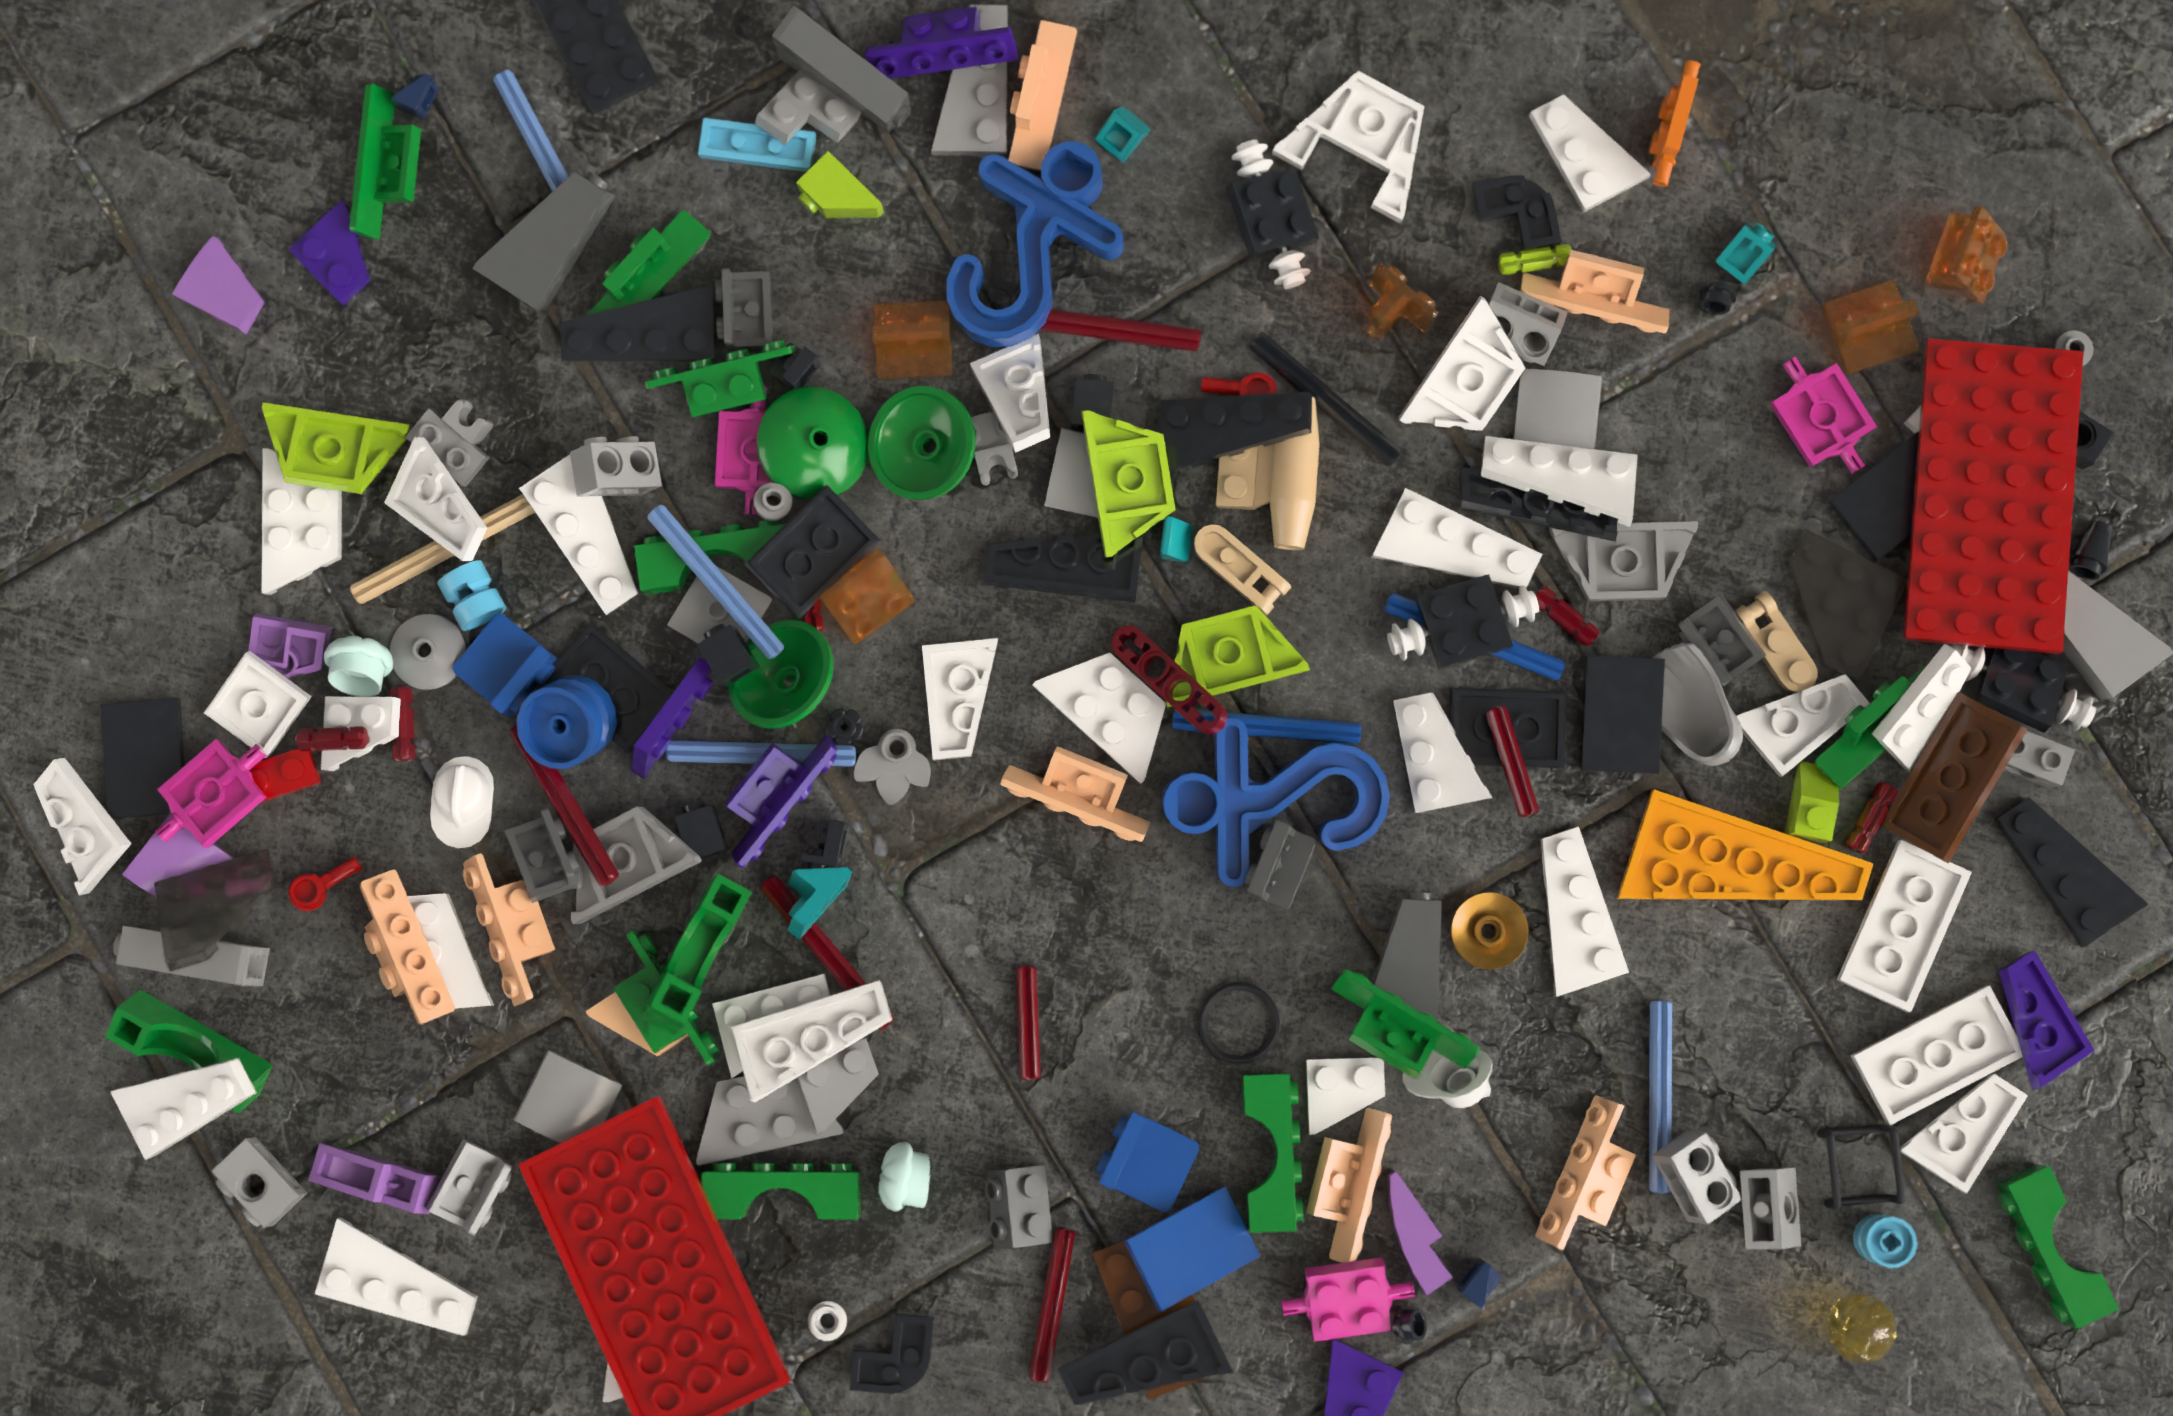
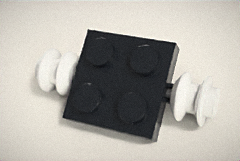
M1250 140L1236 147L1237 152L1232 155V160L1241 161L1243 166L1237 172V175L1248 179L1233 181L1226 186V190L1249 258L1276 252L1277 256L1269 264V268L1278 269L1280 275L1274 283L1275 285L1283 284L1284 289L1293 288L1306 281L1304 276L1310 273V269L1301 268L1299 262L1305 257V254L1292 250V248L1313 244L1319 239L1296 169L1266 175V172L1273 164L1271 159H1264L1262 155L1268 146L1267 144H1259L1258 140Z
M1487 574L1417 595L1415 601L1424 626L1421 627L1413 619L1408 620L1407 628L1400 629L1394 623L1392 624V632L1387 634V639L1392 654H1399L1403 661L1407 659V652L1415 650L1419 656L1423 655L1426 642L1429 641L1438 670L1511 649L1513 644L1505 620L1513 627L1518 626L1519 618L1526 617L1529 622H1534L1535 613L1539 612V605L1533 591L1528 592L1523 585L1519 587L1518 595L1512 596L1507 590L1503 591L1499 604L1490 575Z
M1953 644L1951 646L1971 667L1965 680L1966 682L1977 675L1982 676L1974 699L1980 704L2043 733L2051 727L2054 715L2057 724L2063 723L2066 719L2071 721L2072 730L2075 732L2081 726L2086 728L2091 723L2096 712V707L2092 706L2093 697L2088 696L2085 700L2081 701L2077 699L2076 689L2061 695L2069 669L2068 665L2039 652L1991 648L1988 658L1985 660L1984 647H1979L1972 651L1966 645Z

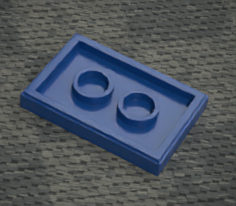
M1221 1187L1123 1241L1158 1311L1169 1308L1260 1257L1226 1187Z

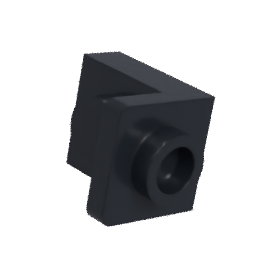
M788 343L787 346H792V345H795V344H793V343ZM796 346L797 352L778 357L769 368L770 374L791 390L804 387L821 365L818 356L806 347L802 350Z
M830 819L828 827L822 826L819 837L818 849L824 850L823 857L800 853L799 861L808 863L807 869L840 868L849 824L845 821Z

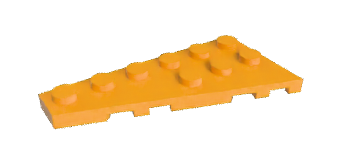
M1651 790L1616 899L1862 900L1874 863L1657 790Z

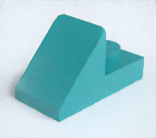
M847 867L798 869L792 871L788 884L802 897L789 912L792 919L787 931L800 940L847 887L853 872Z

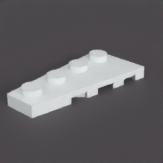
M1490 436L1485 437L1481 468L1482 477L1526 492L1533 489L1548 495L1547 499L1561 504L1565 500L1585 507L1584 512L1596 516L1603 513L1618 518L1617 523L1631 527L1637 469L1636 454Z
M570 454L519 488L606 615L639 594L602 496L577 497Z
M1579 827L1540 839L1544 887L1547 896V921L1550 931L1554 997L1629 973Z
M881 981L733 1026L732 1031L751 1101L757 1102L890 1022L892 1017Z
M238 1058L111 1091L145 1160L160 1154L256 1093Z
M341 1217L336 1220L315 1292L319 1296L463 1336L468 1332L478 1297L442 1275L421 1266L409 1256L388 1247L376 1237L355 1228Z

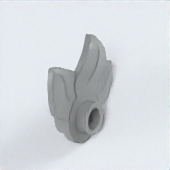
M892 729L884 733L877 746L867 748L860 754L854 769V779L856 781L868 782L876 780L878 791L888 805H893L901 800L908 791L910 783L915 786L927 787L931 777V768L927 758L916 751L914 738L902 729ZM900 741L904 744L902 754L893 755L891 753L890 746L893 742Z

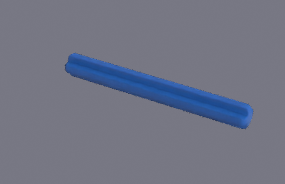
M1392 593L1389 596L1384 610L1386 613L1405 621L1413 619L1421 627L1424 626L1416 601L1396 593ZM1511 640L1513 644L1511 649L1491 654L1553 680H1558L1565 668L1563 660L1514 640Z
M1176 709L1174 710L1172 718L1173 729L1201 732ZM1197 710L1203 715L1204 720L1209 722L1214 720L1215 716L1212 714V711ZM1227 712L1228 717H1235L1245 724L1248 736L1357 744L1361 739V724Z

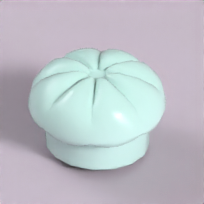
M359 636L338 638L330 643L324 652V661L329 667V683L339 691L351 696L373 697L378 695L382 689L383 677L389 675L393 669V658L389 650L371 638L362 639Z
M898 1142L886 1152L881 1166L883 1172L880 1174L878 1189L881 1201L887 1209L894 1212L902 1209V1205L925 1208L930 1177L929 1154L914 1152L908 1142Z

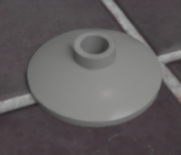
M422 614L408 619L397 629L390 644V653L393 658L395 673L408 685L423 690L438 689L452 682L457 677L453 671V666L466 651L464 637L457 626L450 620L435 614ZM426 643L431 646V653L427 657H421L419 654L420 646Z

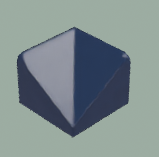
M416 75L413 77L410 85L396 93L391 98V101L399 110L423 120L439 88L430 75Z
M1480 1259L1477 1260L1459 1283L1457 1290L1484 1311L1486 1298L1500 1282L1502 1276L1489 1264Z

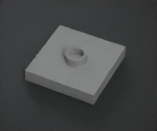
M716 566L758 616L762 618L773 599ZM696 576L667 625L692 641L700 643L705 640L703 635L709 629L719 624H724L725 627L730 624L738 628L747 643L749 636Z

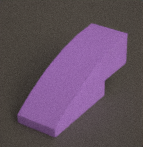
M319 1143L308 1181L371 1202H381L411 1213L429 1214L430 1212L425 1207L438 1186L440 1176L374 1156Z
M1392 1170L1386 1174L1387 1199L1391 1223L1398 1246L1409 1271L1422 1292L1428 1296L1452 1278L1430 1247L1442 1235L1398 1173Z

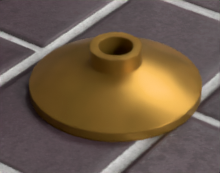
M1492 892L1480 893L1464 901L1457 909L1451 924V937L1455 949L1466 962L1481 969H1499L1513 963L1523 952L1528 940V923L1522 909L1509 897ZM1485 924H1490L1494 927L1495 933L1490 939L1483 937L1481 934V928Z

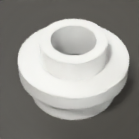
M824 1301L814 1306L808 1317V1326L816 1338L823 1341H831L841 1336L847 1326V1315L839 1304L832 1301ZM829 1313L834 1316V1326L827 1328L822 1325L821 1316L823 1314Z

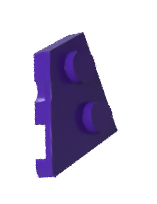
M341 200L288 250L344 306L371 279L366 263L362 258V249L358 236L349 229V207Z

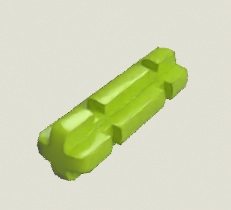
M1569 244L1555 245L1554 249H1550L1549 246L1520 251L1517 255H1515V252L1502 253L1498 257L1500 273L1502 275L1516 274L1517 270H1521L1522 273L1549 269L1555 264L1556 267H1563L1566 264L1571 246Z

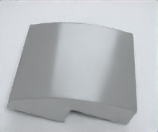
M1524 369L1520 375L1514 440L1595 449L1602 377L1566 371Z
M1062 427L1044 506L1098 518L1085 434L1081 431Z
M547 1050L513 1120L554 1141L563 1143L604 1123L622 1085L613 1079L585 1068L580 1063Z

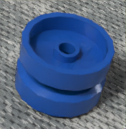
M566 675L530 693L521 704L516 719L518 737L525 751L537 763L551 769H568L600 752L612 740L617 725L616 709L608 692L596 681L582 675Z

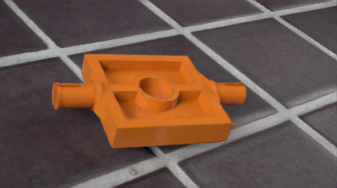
M1685 61L1681 80L1677 83V86L1671 85L1668 95L1664 96L1659 109L1658 118L1664 120L1661 121L1658 132H1654L1648 153L1654 155L1651 167L1657 168L1652 183L1659 187H1668L1672 167L1676 163L1675 156L1681 147L1699 80L1697 74L1701 64L1696 61Z

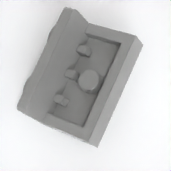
M463 1139L425 1208L428 1212L463 1227L467 1233L474 1236L479 1227L483 1228L489 1221L492 1214L491 1205L497 1194L502 1193L507 1188L511 1179V1165L504 1157Z

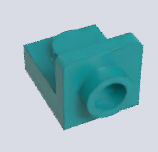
M1746 222L1715 262L1745 285L1775 249L1776 244L1772 241L1774 235L1758 222L1754 226Z

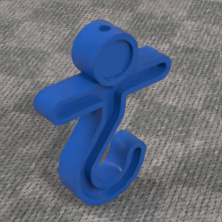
M1067 141L1053 146L1047 152L1041 164L1042 180L997 154L985 156L980 161L979 175L984 188L1016 208L1021 292L1018 299L1005 309L994 310L986 307L979 300V292L984 283V272L980 261L973 255L964 254L953 262L946 279L947 302L957 326L973 341L990 347H1010L1032 338L1046 323L1047 316L1053 306L1049 249L1056 236L1063 235L1104 260H1114L1123 253L1124 239L1120 227L1088 208L1100 195L1103 187V175L1096 153L1086 144L1077 141Z
M1227 717V723L1224 728L1214 734L1215 780L1202 772L1192 770L1181 772L1168 781L1163 789L1161 798L1164 815L1180 831L1199 834L1207 832L1215 826L1217 876L1225 885L1238 887L1245 883L1249 871V834L1268 819L1276 816L1326 776L1334 774L1344 775L1350 780L1355 791L1354 804L1348 812L1339 817L1326 819L1319 826L1318 838L1330 850L1339 851L1357 847L1375 835L1386 818L1390 794L1386 776L1374 758L1355 746L1336 742L1311 746L1265 782L1253 781L1248 776L1247 727L1241 720L1235 717Z

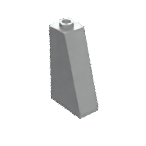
M2068 571L2063 652L2099 700L2104 701L2118 695L2171 656L2173 651L2168 645Z
M132 926L122 927V933L117 934L113 947L114 955L117 956L116 964L242 986H263L270 948Z

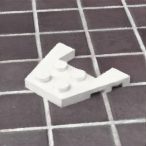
M1357 71L1326 99L1323 105L1311 116L1305 118L1296 126V129L1284 140H1281L1274 147L1272 154L1302 170L1319 138L1322 137L1389 174L1374 199L1371 208L1401 224L1406 210L1424 106Z

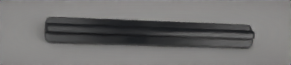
M1260 332L1252 340L1250 349L1300 392H1310L1311 396L1315 398L1316 406L1383 463L1390 466L1399 458L1402 453L1400 447L1265 332Z

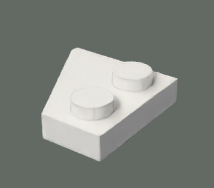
M325 696L323 728L347 727L350 731V727L362 726L367 729L370 741L364 749L350 750L347 746V750L322 751L321 770L335 771L340 768L339 765L353 757L359 758L371 752L376 745H384L397 738L399 735L401 699L396 697Z
M1378 1057L1307 1059L1308 1134H1317L1385 1097L1384 1061Z

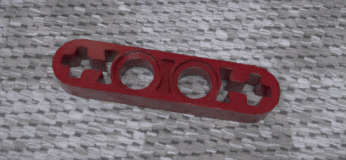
M1124 626L1115 632L1111 642L1114 653L1187 721L1202 733L1209 735L1218 733L1224 728L1228 717L1224 706L1142 631L1134 626ZM1128 638L1133 640L1145 652L1140 658L1124 644ZM1155 659H1163L1165 662L1163 673L1158 677H1149L1147 668L1150 662ZM1188 682L1191 686L1189 697L1183 701H1175L1173 698L1174 688L1179 683ZM1198 702L1207 710L1212 711V714L1215 716L1212 722L1204 720L1203 715L1194 708Z

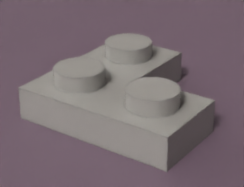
M799 70L757 114L755 124L785 145L806 122L838 143L858 121L861 112Z

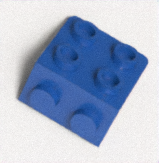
M497 614L454 664L453 671L459 678L488 700L492 707L501 714L511 718L514 713L516 715L519 713L521 704L538 684L542 685L552 675L555 670L554 664L558 658L505 615Z
M1132 1110L1129 1118L1123 1115L1120 1117L1112 1134L1118 1141L1112 1153L1104 1151L1095 1172L1101 1174L1099 1178L1100 1184L1112 1190L1113 1188L1162 1212H1168L1171 1210L1196 1158L1199 1145L1196 1141Z

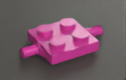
M1797 357L1783 364L1782 366L1791 377L1794 385L1786 394L1769 405L1809 468L1826 458L1838 455L1841 456L1851 474L1864 467L1865 464H1863L1853 446L1862 436L1871 432L1877 426L1838 364L1832 365L1821 373L1810 375L1806 374Z
M766 399L753 402L750 409L739 412L719 411L715 487L737 489L744 492L745 507L743 514L751 516V510L753 516H759L754 508L755 493L764 484L773 483L761 466L756 445L758 427L767 410L765 409Z
M215 739L157 789L168 802L172 817L156 829L155 832L167 843L177 832L185 828L191 831L202 846L209 848L267 798L254 782L250 769L266 757L267 754L258 744H254L242 757L237 758L231 754L223 742Z
M1381 1257L1305 1268L1307 1285L1304 1297L1281 1299L1283 1316L1299 1313L1307 1314L1311 1321L1313 1339L1316 1342L1391 1331L1389 1310L1392 1300L1414 1298L1415 1294L1412 1281L1389 1285L1385 1275L1384 1262Z

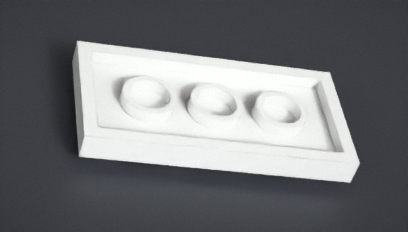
M1898 840L1837 980L1905 1012H1911L1972 872L1951 862L1946 863L1925 850L1903 840Z
M1984 986L1850 1055L1886 1125H1892L2023 1057L2018 1038L1990 986Z

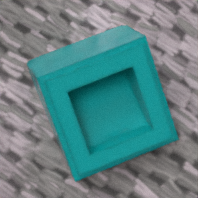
M1120 107L1112 112L1094 140L1123 163L1151 129L1125 107Z
M1167 516L1164 520L1159 557L1164 560L1187 562L1189 560L1193 527L1184 521Z

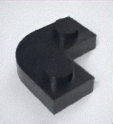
M1512 175L1473 182L1472 191L1479 222L1516 216L1522 250L1553 247L1562 243L1553 198L1541 186L1525 179L1523 175Z
M896 1313L892 1352L853 1350L849 1390L896 1394L916 1385L927 1372L931 1361L935 1317Z

